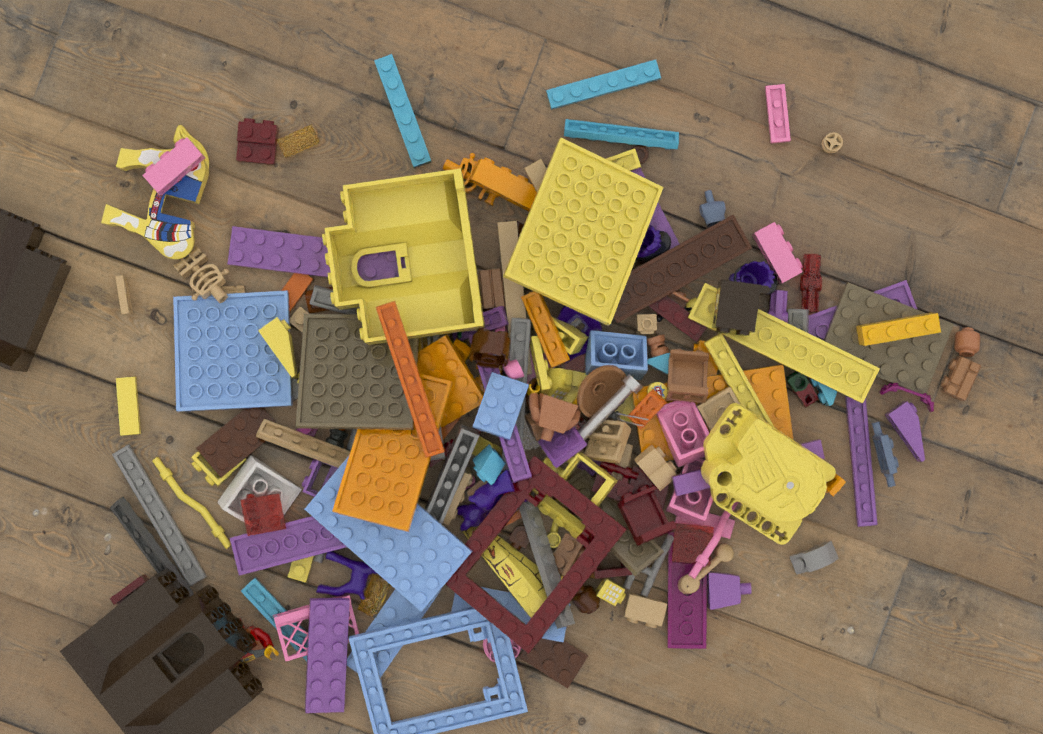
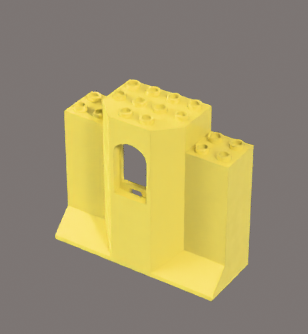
M461 168L343 185V191H340L342 203L346 206V211H343V217L347 225L325 228L322 239L324 246L326 245L328 253H325L326 265H329L331 271L328 273L329 285L333 286V292H330L331 302L340 310L357 308V317L362 322L363 327L359 328L361 340L365 341L368 345L387 343L376 306L396 301L408 339L477 331L479 328H485ZM396 251L399 277L374 281H364L358 274L357 264L362 256ZM401 257L405 258L406 268L403 269L401 264Z

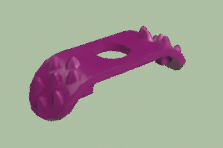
M898 383L884 385L879 391L880 395L888 391L897 392L898 389L919 396L920 401L926 404L929 412H934V402L931 401L930 395L926 393L920 394L900 387Z

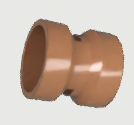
M664 334L647 339V345L651 349V358L669 353L668 347L665 346L666 339Z

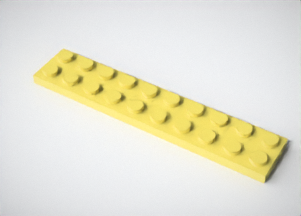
M704 283L688 318L716 332L717 328H712L717 288ZM760 309L757 312L755 332L750 333L749 336L736 335V331L732 330L728 334L722 333L723 336L860 403L864 402L880 368Z

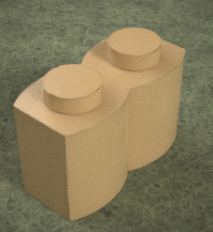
M650 445L634 460L661 491L672 482V476L677 475L675 473L677 468L671 461L666 462L663 457L666 455L659 446L655 449L653 445Z

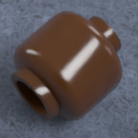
M583 585L572 599V602L581 613L591 614L600 606V598L596 596L595 589L590 585Z

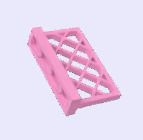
M346 593L343 596L332 597L349 598V620L351 618L352 624L349 623L348 626L354 629L355 635L359 634L350 595ZM309 605L273 615L285 661L306 656L307 647L304 644L308 639V632L299 628L302 620H309ZM290 625L295 629L288 638L282 634L280 627ZM297 630L307 634L302 644L292 640ZM292 642L298 645L299 649L296 654L288 656L286 648L289 643Z

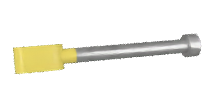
M630 374L622 380L625 384L578 430L584 440L632 392L637 394L643 388ZM548 456L542 460L556 473H559L562 469L560 466L555 468ZM534 489L533 492L537 495L538 491Z

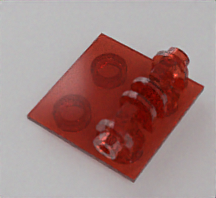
M251 493L246 495V499L240 500L248 536L286 529L279 493L258 497Z

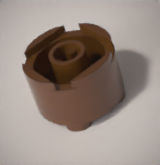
M486 328L477 329V333L472 336L469 360L471 362L473 360L477 361V365L484 368L495 369L499 368L501 364H504L503 367L507 366L511 339L508 337V333L505 331L493 332Z

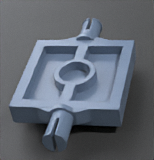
M880 422L871 423L875 434L872 438L881 473L886 477L888 487L896 486L893 474L898 473L897 468L899 464L896 456L893 457V441L891 437L889 438L888 435L882 433Z

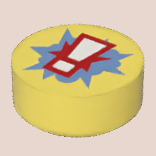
M653 382L648 386L647 394L654 389L663 399L666 398L667 388L663 383Z

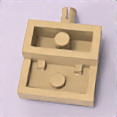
M612 418L611 420H605L588 437L589 442L584 455L591 460L620 464L632 429L626 422H621L619 419L617 421Z

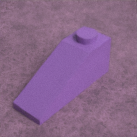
M903 401L884 415L917 462H923L925 455L919 417L916 414L917 409L911 402Z

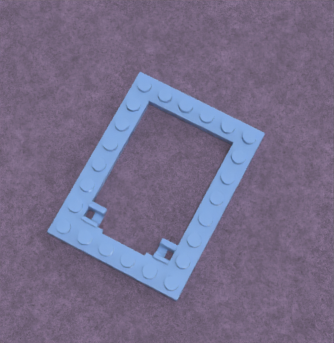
M473 607L349 636L374 734H436L528 712L510 638ZM481 627V632H474V628ZM468 630L470 642L486 638L488 643L491 642L499 678H497L498 684L494 687H483L484 701L395 722L391 721L374 652ZM498 694L497 698L491 699L492 695Z

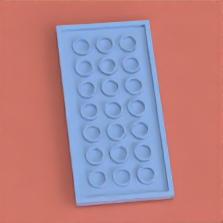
M348 456L304 510L422 612L473 551L418 503L409 532L333 513L332 510L347 465Z

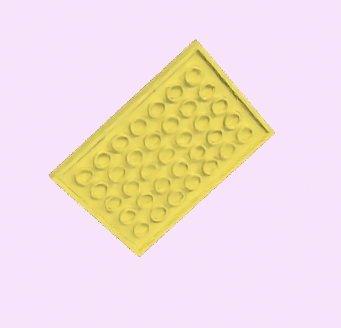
M560 138L503 277L609 326L613 320L664 187Z

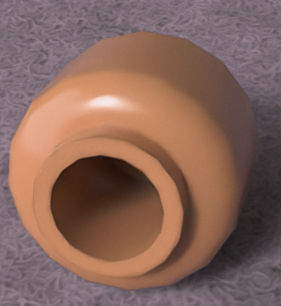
M965 327L955 334L954 350L960 356L972 357L979 352L980 335L973 328Z

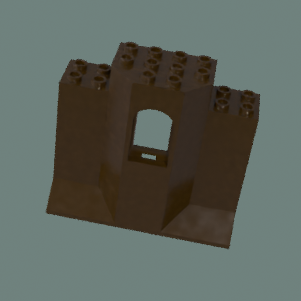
M0 208V366L12 371L27 372L71 270V266L66 265L67 260L54 255H50L49 258L50 253L38 249L45 234V231L40 229L41 225L25 218L23 220L22 217Z
M166 568L151 577L85 633L60 650V653L124 734H211L264 690L261 681L254 677L250 672L249 666L241 661L244 655L257 646L254 636L244 629L242 621L232 614L230 606L221 600L218 591L209 584L190 596L188 589L177 580L176 574ZM186 633H192L201 640L204 646V654L180 674L163 652ZM164 662L171 672L167 673L161 664Z

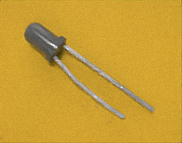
M619 411L613 412V413L608 417V418H612V419H614V420H616V421L619 419V420H621V421H623V422L630 423V424H634V425H638V426H644V425L625 421V420H623V419H620V418H619V415L628 416V417H633V418H638V419H643V420H649V419H646V418H641V417H636V416L621 414V413H619Z

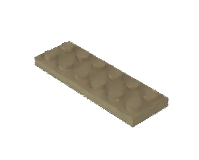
M585 469L568 481L590 500L596 494V492L591 491L595 480ZM606 496L599 507L627 529L611 549V552L636 577L658 559L664 551L654 540L637 546L618 508V503Z

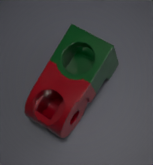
M794 371L785 377L786 384L789 385L805 408L818 400V396L805 375Z

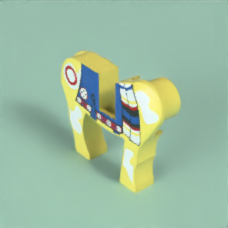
M178 125L173 139L174 144L180 139L187 137L206 158L163 195L158 194L153 189L146 220L106 204L101 221L105 225L123 227L132 233L140 234L162 255L170 259L184 258L192 251L195 243L193 231L195 225L191 220L163 214L162 209L165 198L168 196L199 204L209 176V158L205 148L182 125ZM121 148L116 167L123 171L147 168L149 165L160 161V156L166 151L170 152L172 149L159 150L148 148L132 150Z

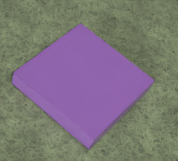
M575 426L569 431H565L564 434L554 431L551 442L543 439L538 441L555 468H558L587 446V443Z

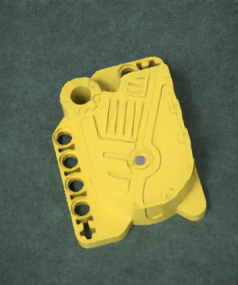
M732 403L726 408L703 443L706 460L702 464L701 475L710 486L712 500L725 511L780 545L788 543L800 527L802 518L816 510L815 508L825 496L826 482L832 480L836 475L835 468L827 461L737 403ZM733 410H735V411L738 410L739 415H738V416H737V415H734V414L732 413ZM727 418H729L730 420H732L734 423L731 424V423L727 420ZM724 424L729 425V431L721 434V426ZM719 493H726V498L723 501H717ZM735 502H740V509L733 511L732 505ZM749 512H756V517L753 520H747ZM766 521H770V528L767 530H763L762 524ZM775 529H776L777 531H779L780 533H784V534H785L784 537H781V536L779 537V536L774 532Z

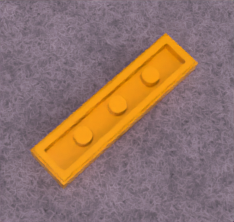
M532 291L522 296V301L551 368L569 361L570 358L543 295Z

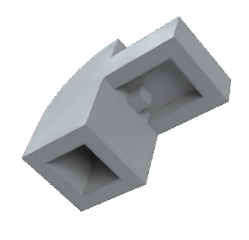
M832 541L815 545L807 551L790 556L796 575L821 569L839 559Z

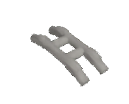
M667 535L661 546L664 553L655 560L652 568L647 567L642 571V573L648 575L640 594L644 597H648L658 571L674 540L672 535ZM633 574L627 575L623 587L630 590L635 579Z

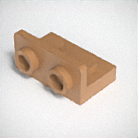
M567 532L553 554L558 572L562 576L566 575L586 549Z

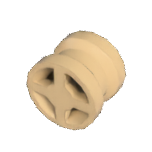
M829 133L822 140V149L829 154L837 152L843 145V138L838 133Z

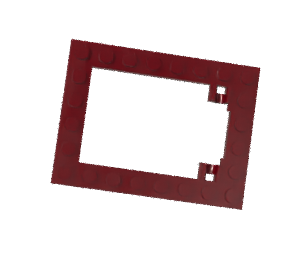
M536 456L528 463L532 478L513 483L515 491L507 492L501 497L465 543L473 552L445 584L528 654L627 530ZM534 489L538 491V494L535 497L531 495V492ZM546 495L550 498L554 496L583 520L581 523L586 527L576 540L586 549L529 622L525 624L469 578L467 574L525 500H528L537 507ZM590 534L595 537L591 543L586 540Z

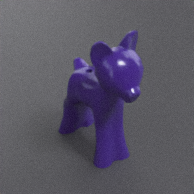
M508 469L498 476L492 485L487 482V484L477 488L473 495L469 496V501L475 504L457 507V514L463 516L464 519L460 526L461 531L479 526L505 493L515 491Z
M334 551L327 552L326 559L352 569L351 579L340 587L320 584L316 593L343 596L346 593L356 594L364 600L363 592L369 575L378 573L363 561L346 558Z

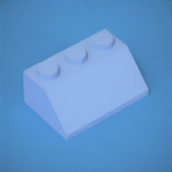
M591 330L585 356L586 375L598 367L614 365L620 368L626 376L630 374L635 380H642L648 371L646 336Z

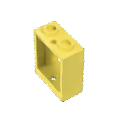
M582 452L577 453L568 459L567 463L569 465L565 470L561 469L558 474L567 480L578 464L583 461L606 479L591 499L597 506H600L618 480Z

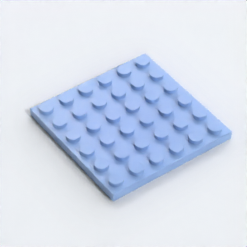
M289 291L227 294L228 298L223 303H219L212 295L207 299L198 296L196 301L192 300V296L173 297L177 412L293 406L292 377L258 331L276 317L281 321L285 319L290 326Z

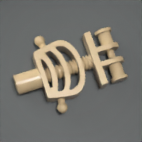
M196 246V249L188 254L189 257L185 260L181 258V261L173 265V267L184 280L194 273L189 282L190 287L195 292L191 297L193 301H196L198 296L207 299L212 295L219 303H223L228 298V295L221 286L226 283L223 276L229 274V270L224 269L220 272L214 264L201 267L208 261V258Z

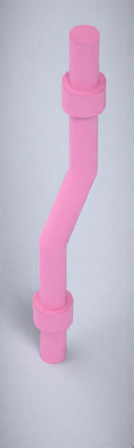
M735 502L732 505L733 511L740 502ZM724 510L712 539L703 553L699 554L696 558V564L688 574L691 578L695 579L702 567H705L709 562L708 558L720 541L726 522L731 515L729 512Z

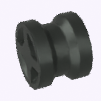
M330 429V436L326 438L325 442L343 448V442L349 434L338 429Z

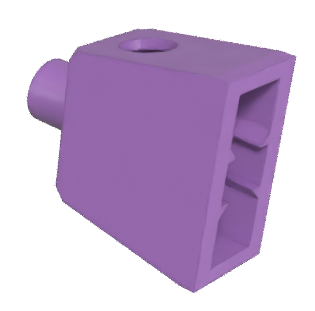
M713 571L707 574L708 608L710 610L740 604L741 595L751 594V583H740L739 575Z

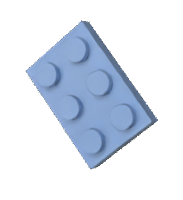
M492 372L473 428L510 440L529 384Z

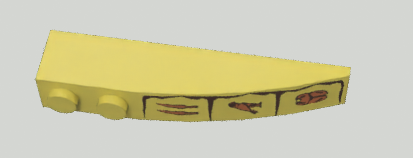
M479 526L470 527L462 532L469 540ZM497 536L484 552L482 558L531 619L547 599L538 567L509 543Z

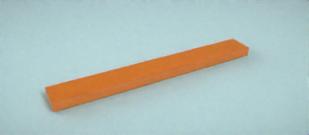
M396 301L376 306L425 457L428 458L443 453L445 449Z

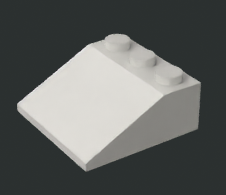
M250 455L218 500V504L224 511L256 530H262L278 525L302 489L262 461Z

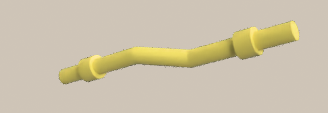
M159 457L153 459L152 462L159 470V475L163 481L166 480L176 496L200 512L212 529L211 532L214 537H218L225 549L231 547V542L224 534L225 530L221 525L217 524L206 507L183 492L173 478L171 470L165 467Z

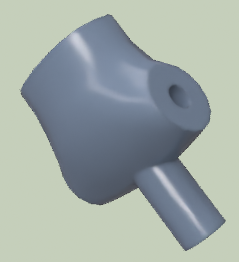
M712 190L704 192L707 203L701 204L699 211L700 215L704 218L706 226L711 227L725 219L726 207L724 201H714Z

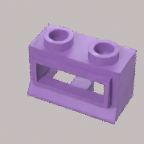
M316 459L312 460L309 467L312 471L310 476H306L302 483V487H304L302 492L313 497L317 495L318 491L311 488L324 462ZM329 465L331 467L329 469V472L325 478L322 487L336 472V470L338 469L337 467Z

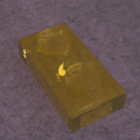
M373 574L364 593L365 599L361 600L358 610L372 618H376L391 585L382 577Z

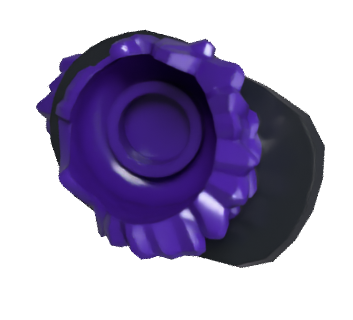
M649 225L636 261L645 263L668 251L671 247L669 234L664 231L655 230L652 225Z
M765 261L745 263L729 277L730 281L768 286L770 292L767 294L774 293L777 288V277Z

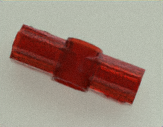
M819 254L803 255V274L800 278V291H802L801 309H809V312H819V292L822 289V276L820 275L821 255Z

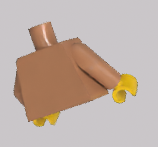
M530 384L527 394L529 395L532 419L536 425L544 427L540 439L551 442L554 431L564 434L565 431H569L579 422L581 411L577 405V398L569 403L542 393L538 395L540 386L537 385L534 391Z

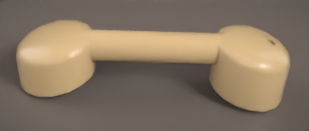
M726 543L716 546L714 549L715 557L700 570L695 579L691 578L688 574L679 579V591L683 594L696 592L699 589L700 580L720 562L727 563L733 559L734 551L732 547Z

